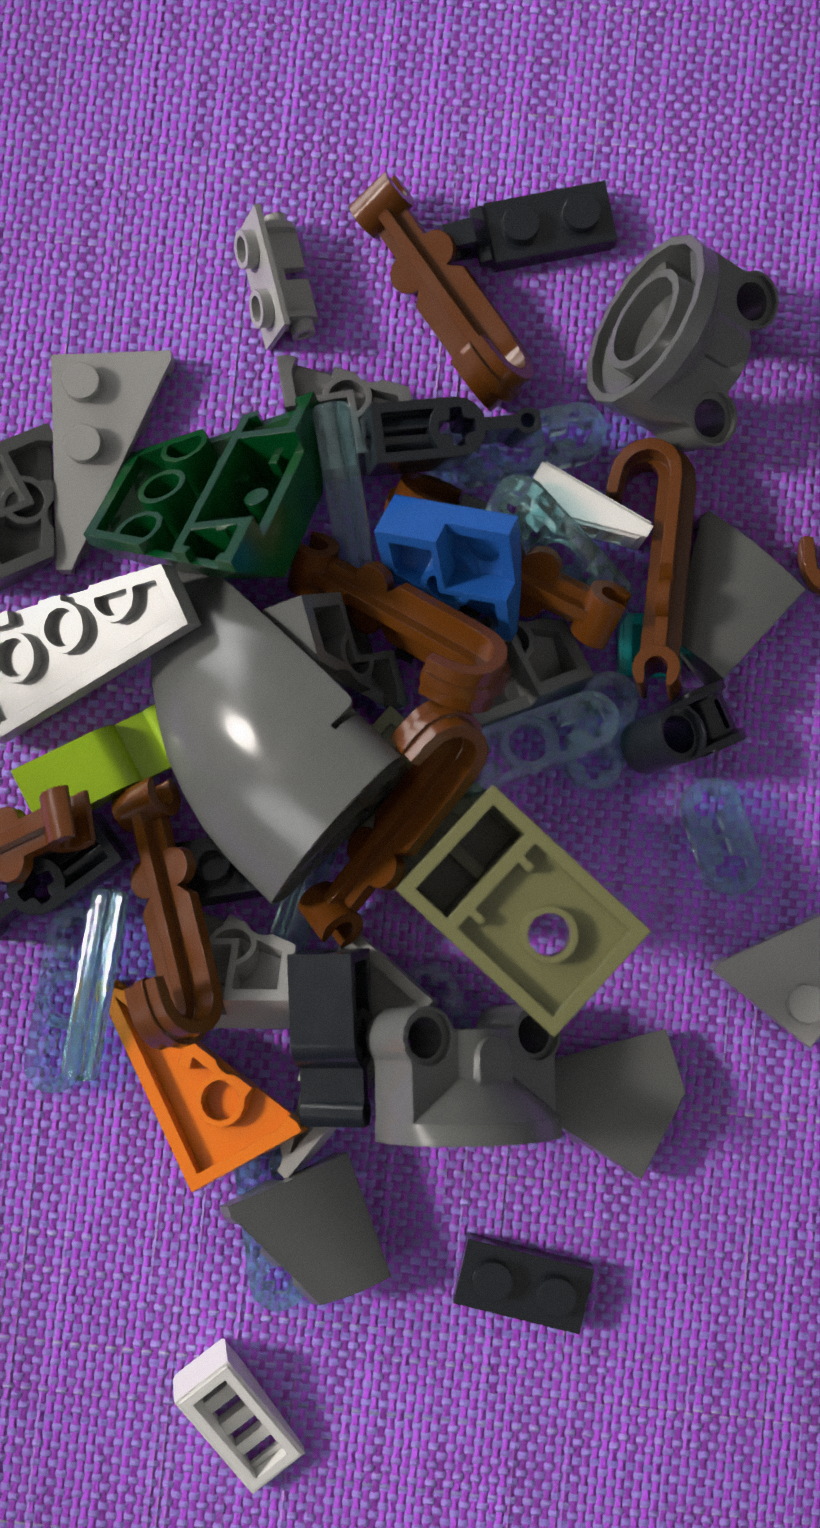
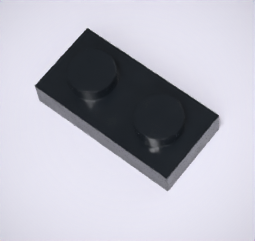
M467 1232L453 1291V1303L580 1334L594 1268L589 1262Z

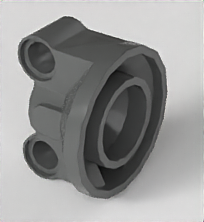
M691 234L670 238L649 252L627 276L609 303L594 335L586 365L587 389L597 402L647 429L656 438L667 441L683 453L724 445L732 438L736 431L738 421L737 410L732 398L728 394L740 377L748 360L751 348L750 332L767 327L773 322L778 312V291L773 281L760 271H745Z
M497 1004L488 1007L481 1013L476 1028H453L448 1016L439 1008L431 1006H402L381 1009L372 1017L367 1026L366 1033L367 1048L375 1064V1142L415 1147H488L532 1144L562 1138L561 1116L556 1113L555 1054L560 1045L561 1031L553 1037L519 1004ZM409 1029L411 1030L412 1036L410 1047L408 1042Z

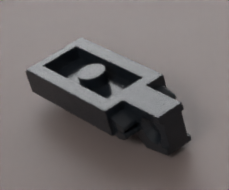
M605 180L484 203V206H478L469 210L470 218L443 224L441 227L442 231L448 232L456 243L457 253L453 262L478 258L480 267H493L494 273L609 251L615 248L617 242Z

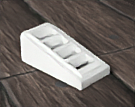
M542 461L520 498L515 514L522 517L521 520L636 550L640 548L653 528L651 521L547 461L546 463Z
M225 1339L216 1342L175 1375L173 1379L174 1403L252 1494L305 1454L301 1441ZM238 1395L241 1400L220 1416L216 1414L215 1411L234 1396ZM255 1415L258 1421L234 1439L231 1433ZM271 1434L276 1441L250 1461L246 1453Z

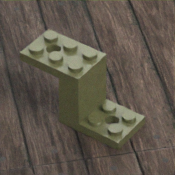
M390 705L372 726L396 749V745L390 737L405 718ZM405 759L409 770L414 763L409 759ZM473 783L416 855L402 857L405 866L404 876L395 890L553 1037L563 1029L651 932L647 926L494 785L483 791ZM375 812L359 828L365 826L374 829ZM553 913L565 921L568 928V939L560 951L545 955L536 952L532 948L528 938V931L531 923L538 916Z

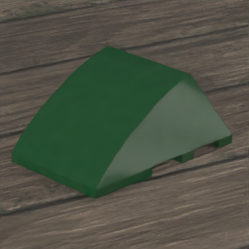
M314 391L296 397L295 404L297 407L293 411L263 420L259 410L243 415L233 431L209 438L207 433L200 429L132 452L83 535L90 545L110 554L150 566L159 564L175 566L176 570L181 572L239 579L285 578L323 494L319 402Z

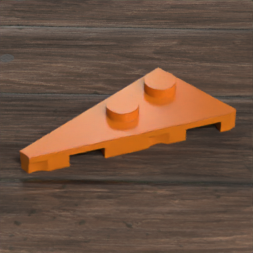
M120 979L106 980L96 986L191 1193L207 1187L308 1131L307 1127H301L300 1118L202 1042L199 1041L181 1049L168 1047L159 1050L150 1047L142 1040L133 1025L124 989L129 988V986Z

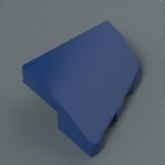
M394 494L374 530L381 563L388 567L393 575L394 582L399 585L408 583L456 610H459L463 605H467L485 616L497 620L498 625L494 632L500 635L502 639L512 641L518 630L521 598L519 516Z

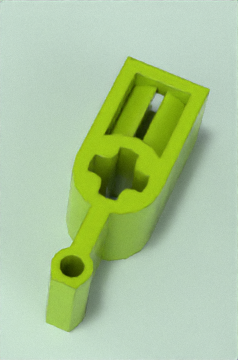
M154 704L115 725H108L87 733L11 770V773L32 813L41 808L39 798L41 793L56 786L68 785L70 797L83 790H88L91 811H94L112 802L114 795L148 777L154 778L172 768L166 756Z

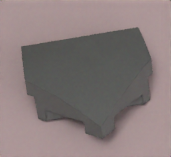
M666 1029L555 1059L556 1113L561 1116L562 1131L569 1134V1140L578 1145L580 1143L622 1167L623 1171L642 1180L686 1093Z

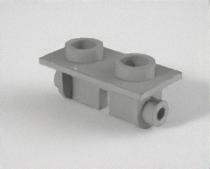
M254 204L240 230L236 232L234 249L239 267L246 269L251 289L249 311L252 323L256 328L261 329L265 349L272 350L284 332H290L293 340H305L316 334L314 325L318 323L319 317L316 312L309 280L286 279L285 273H301L305 268L295 224L288 221L286 214L283 212L270 213L264 217L261 204Z

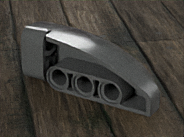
M177 571L201 625L151 655V680L155 708L166 756L183 795L204 831L225 857L271 905H276L296 890L381 806L408 772V767L404 757L368 721L357 714L352 708V699L349 694L222 577Z

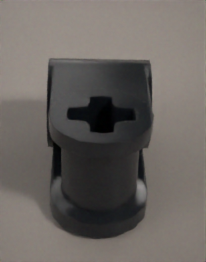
M723 679L676 697L673 701H669L670 704L637 718L626 725L621 734L620 747L627 764L637 773L644 775L654 774L710 755L747 738L748 736L744 728H736L721 692L726 688Z

